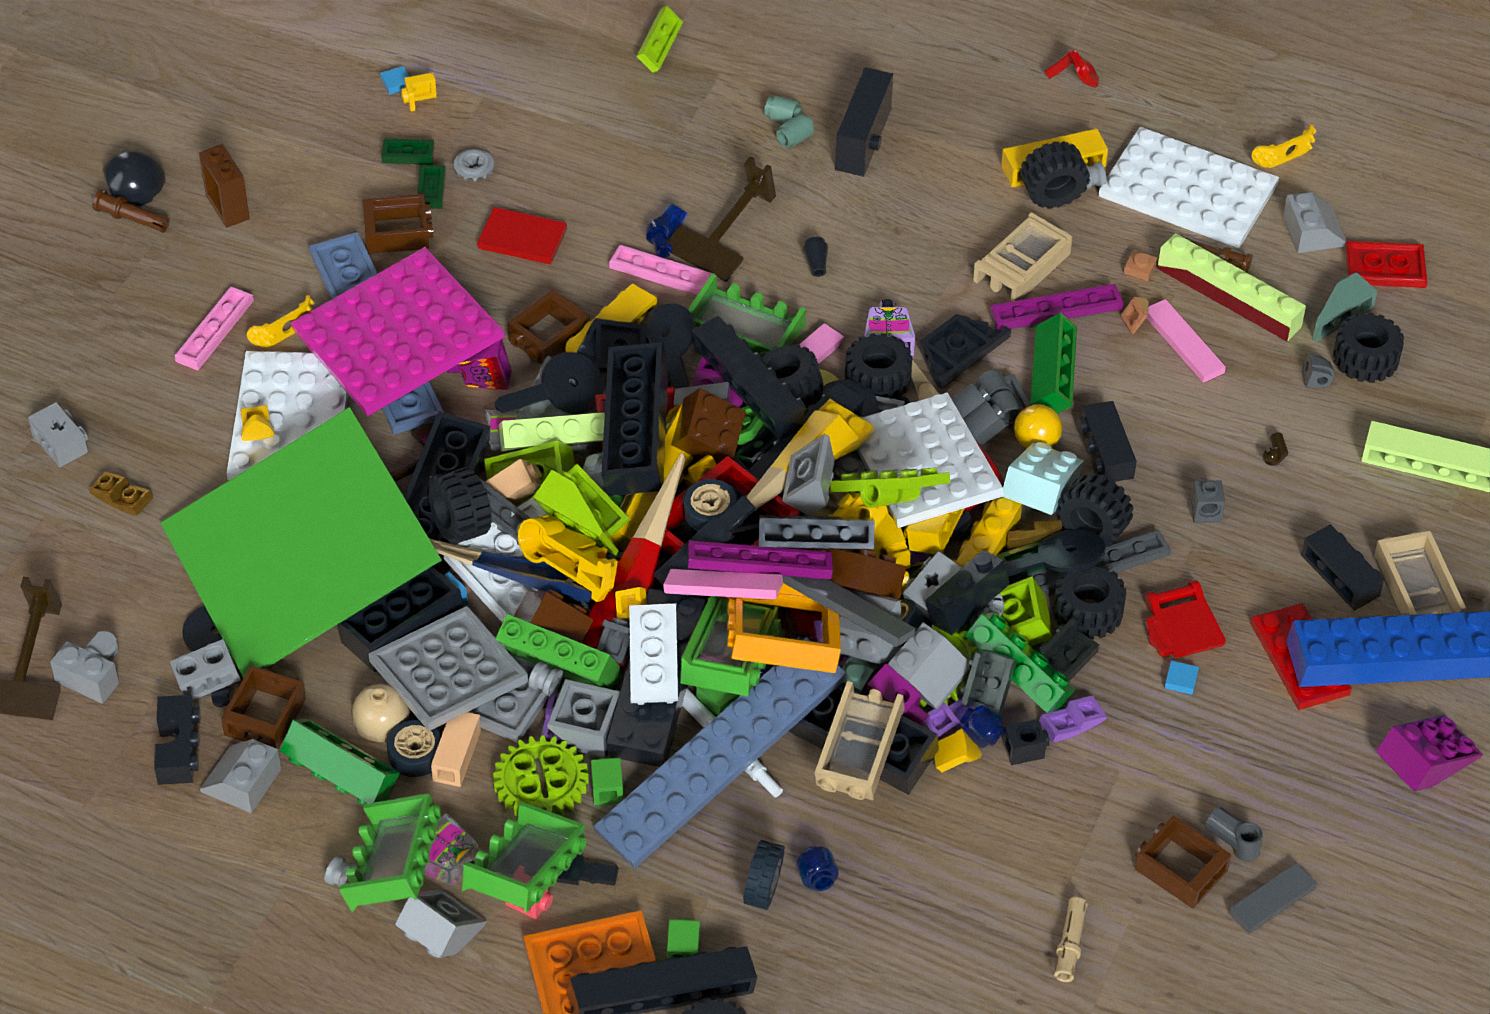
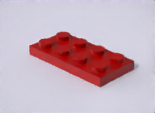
M1303 603L1251 618L1250 624L1298 710L1350 696L1352 690L1350 685L1299 687L1286 640L1294 620H1312Z

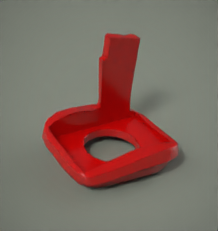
M1070 49L1061 60L1044 70L1047 77L1051 79L1073 63L1079 78L1084 84L1094 88L1099 86V77L1093 65L1083 59L1077 49Z

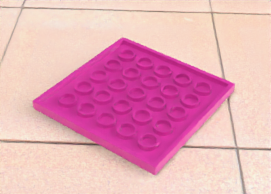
M426 247L290 323L293 331L367 416L505 337L503 329Z

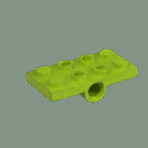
M937 467L920 469L921 473L919 474L917 468L900 470V474H898V469L883 470L880 475H878V470L861 472V477H858V473L841 474V480L831 481L830 485L831 492L860 491L863 503L867 507L873 508L914 502L920 496L921 487L949 484L950 473H938Z

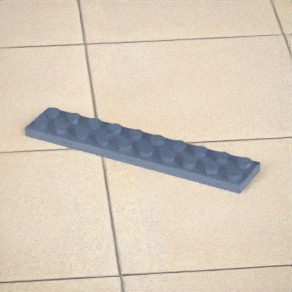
M358 232L309 246L311 258L331 300L378 274ZM429 381L381 408L393 435L421 427L425 424L434 423L438 411L443 412Z
M780 665L773 666L759 679L758 685L752 687L748 697L742 695L738 697L593 826L595 832L635 869L847 679V673L838 665L836 673Z

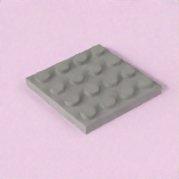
M467 606L369 653L370 663L396 691L428 731L528 682V674L500 642L495 640L491 632Z

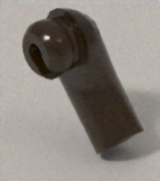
M1280 432L1270 436L1273 448H1269V452L1265 450L1263 453L1265 463L1269 466L1278 465L1288 456V449L1283 434Z

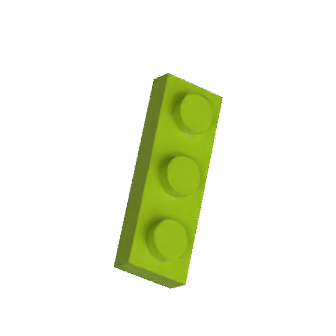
M668 6L660 9L636 56L652 73L660 69L683 24V21Z

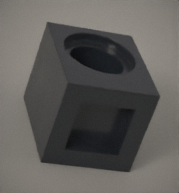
M1038 719L1005 725L1003 744L1011 765L1045 759L1046 747L1049 746L1050 741L1047 730H1042Z

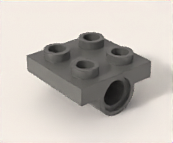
M992 369L983 373L978 378L977 384H974L977 389L982 386L991 397V400L988 401L991 407L996 403L1004 413L1005 417L1001 420L1006 427L1014 425L1018 414L1024 408L1031 406L1014 374L1003 376L1000 370Z

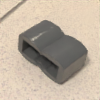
M971 383L953 397L952 401L971 434L979 445L982 446L1006 427L1001 420L1005 415L996 403L992 407L990 406L988 401L991 400V397L982 386L977 389Z

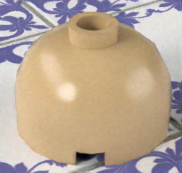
M373 684L364 688L355 698L352 707L353 723L356 731L368 741L386 742L385 738L389 737L395 727L411 720L409 707L389 684Z

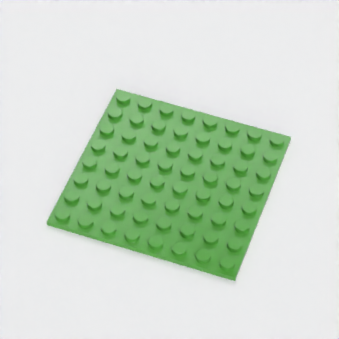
M350 407L161 522L165 533L222 639H224L243 678L251 666L260 669L271 666L442 560Z

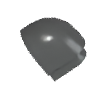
M1308 353L1303 364V379L1306 387H1328L1335 377L1331 363L1322 356Z

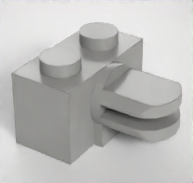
M100 631L84 649L67 641L50 661L55 682L103 704L119 685L115 663L111 662L119 651L116 637L111 632Z

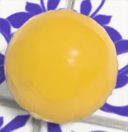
M1043 404L1028 406L1018 414L1015 420V437L1025 449L1033 442L1046 443L1053 448L1061 438V419L1051 407Z

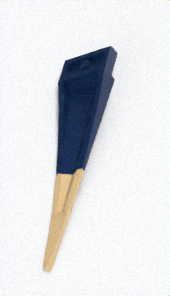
M430 539L439 554L545 592L549 589L562 595L563 599L566 600L568 596L579 602L585 601L589 603L591 600L592 592L544 561L534 563L525 557L486 552Z

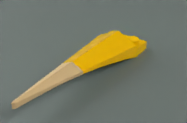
M829 399L818 411L815 410L747 495V498L756 507L755 510H757L783 492L791 455L824 434L829 436L835 461L858 449L873 434L875 426Z

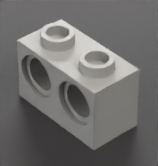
M224 639L170 661L183 695H193L194 700L241 680Z

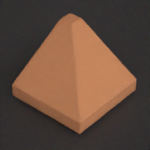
M1133 297L1120 315L1131 334H1135L1148 316L1149 301L1147 298Z

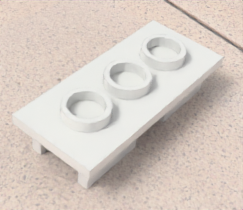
M676 604L630 606L631 703L644 705V703L667 702V704H670L673 701H678Z

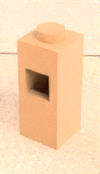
M519 459L485 483L516 506L538 491L542 485L540 480L542 474L534 463L531 464Z
M468 711L446 723L431 764L433 781L461 787L481 733L480 715Z

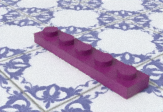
M1116 284L990 305V314L996 329L1003 330V327L1013 329L1040 324L1058 313H1062L1066 318L1070 319L1121 310L1123 308V300Z
M689 541L688 568L778 574L787 577L795 576L814 579H831L832 552Z

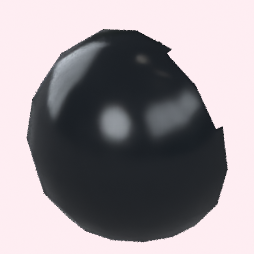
M138 149L123 150L113 155L103 166V175L110 195L117 198L119 196L125 197L128 203L135 206H143L153 201V198L162 190L164 183H166L165 172L160 162L151 154Z

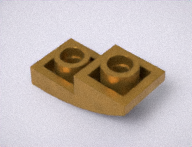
M104 472L89 489L90 494L99 500L135 516H138L153 499L150 490L129 485L125 476Z
M1034 521L1033 530L1008 531L1006 552L1043 540L1054 533L1060 532L1062 521Z

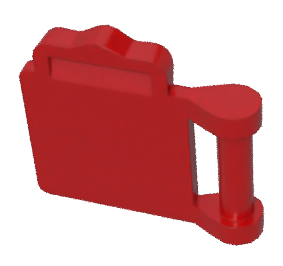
M1198 580L1190 581L1187 586L1160 593L1152 591L1144 594L1146 606L1153 614V617H1149L1146 620L1145 628L1149 634L1148 641L1157 650L1159 656L1166 657L1173 654L1175 658L1225 645L1226 638L1204 597ZM1189 596L1194 599V601L1160 608V604Z

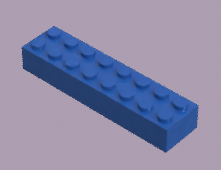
M1490 611L1294 620L1286 640L1299 687L1490 677Z

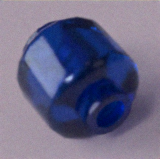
M979 705L974 710L968 708L960 720L964 724L962 729L980 748H985L988 745L993 747L1005 728L1002 726V717L985 705Z
M822 846L808 847L799 855L796 861L801 881L808 889L816 891L827 890L833 886L838 878V866L833 853L828 848Z

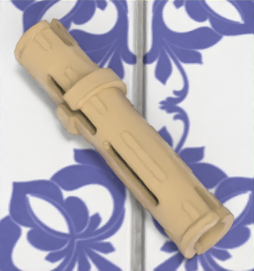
M1072 897L1068 901L1061 943L1057 946L1058 962L1054 976L1061 982H1071L1074 979L1076 961L1080 958L1081 954L1079 943L1088 905L1085 902L1086 900L1081 897Z

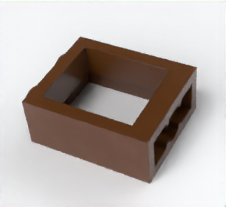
M220 144L199 152L206 197L225 227L228 228L249 220L244 176L224 145Z
M424 194L362 199L368 254L419 250L424 247L429 249V238H434L432 222L427 223V220L432 219L430 204H425ZM420 217L421 229L376 232L375 221Z
M552 289L508 321V339L514 347H519L533 361H537L542 365L547 356L553 358L557 354L566 352L567 341L571 337H575L583 329L585 324L590 321V316ZM550 314L566 327L544 343L529 332L528 329Z
M251 666L221 718L224 735L241 741L254 739L279 749L292 721L295 720L306 700L304 682L292 676L286 677L273 673L266 668L260 669ZM257 690L289 700L275 725L244 715Z
M1172 816L1166 824L1162 822L1158 825L1152 839L1148 843L1144 841L1138 847L1135 853L1137 857L1135 870L1194 909L1226 874L1232 854L1175 816ZM1171 841L1207 864L1190 883L1154 860Z

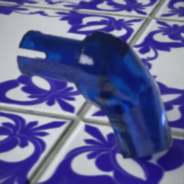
M671 204L661 216L651 221L646 229L647 241L654 244L657 256L662 258L668 257L670 255L669 252L672 253L673 249L668 239L678 226L682 225L688 214L674 204Z

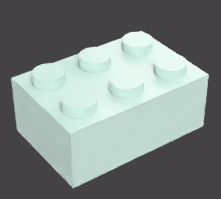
M1033 442L1009 466L1003 486V497L1052 515L1059 506V500L1073 482L1079 479L1084 460L1077 458L1071 452H1059L1051 449L1052 447L1046 443Z

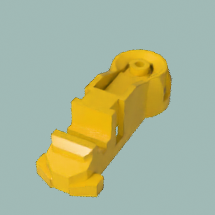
M887 506L876 507L885 517L874 530V549L866 550L876 552L877 559H879L880 554L895 557L896 564L907 566L906 569H909L910 552L901 527H897L894 519L888 513ZM905 572L899 600L904 593L905 585L909 581L908 572Z
M537 516L526 519L520 524L518 542L522 553L529 561L534 563L546 562L592 592L591 599L596 602L604 600L608 592L613 589L618 561L606 559L607 548H598L594 540L584 534L565 528L563 522L554 516Z

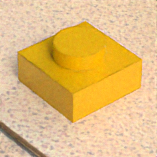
M637 587L615 592L617 619L629 621L631 605H647L645 588Z

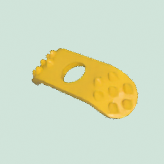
M1309 124L1308 129L1304 130L1302 135L1277 146L1272 144L1270 146L1261 145L1255 147L1252 152L1253 161L1259 166L1271 168L1307 153L1312 149L1311 143L1315 142L1313 134L1316 133L1314 124ZM1292 145H1296V147H1295V149L1293 150V152H1291L1290 154L1286 155V151H1287Z
M306 295L305 301L299 304V308L275 322L250 327L247 331L248 340L259 347H270L293 335L295 332L292 327L287 331H283V326L286 322L290 320L295 321L313 310L312 305H314L311 296Z

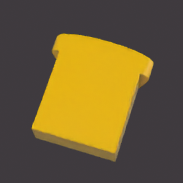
M267 405L240 409L243 425L241 439L243 441L262 440L275 435L274 429L270 424Z
M961 728L956 733L938 741L939 750L934 756L936 768L941 772H945L964 762H972L979 759L982 753L974 740Z

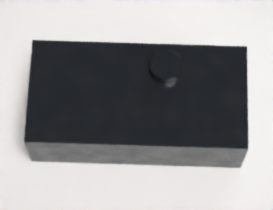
M864 67L837 132L836 171L865 176L874 151H879L881 134L891 112L893 73Z
M431 566L337 624L341 643L372 671L376 672V668L369 661V653L464 608L461 591Z

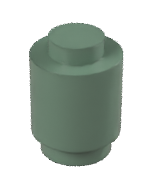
M777 95L775 97L770 96L766 102L764 114L770 117V120L786 123L798 114H803V107H800V101Z
M798 114L779 127V130L776 132L777 139L785 148L795 147L813 135L814 124L808 116Z

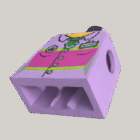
M890 299L882 300L879 303V307L870 308L864 336L869 337V334L875 333V335L884 333L888 337L895 336L897 341L902 340L906 343L905 347H909L911 355L914 356L915 334L908 310L905 307H895L894 301Z

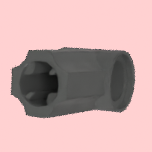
M1217 807L1211 812L1205 823L1207 830L1232 846L1235 855L1239 859L1253 861L1259 857L1263 838V831L1259 825L1251 822L1244 823L1222 807Z

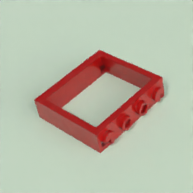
M727 456L695 483L706 479L724 481L728 485H733L747 497L759 480ZM690 487L678 495L672 503L661 545L671 556L685 545L671 531L686 520L684 496ZM778 495L760 507L769 515L800 516L798 510L784 503ZM759 539L751 546H759ZM705 569V570H700V571H718V570H706V569Z

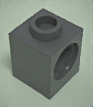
M1222 480L1194 481L1191 497L1194 523L1222 522L1225 506Z

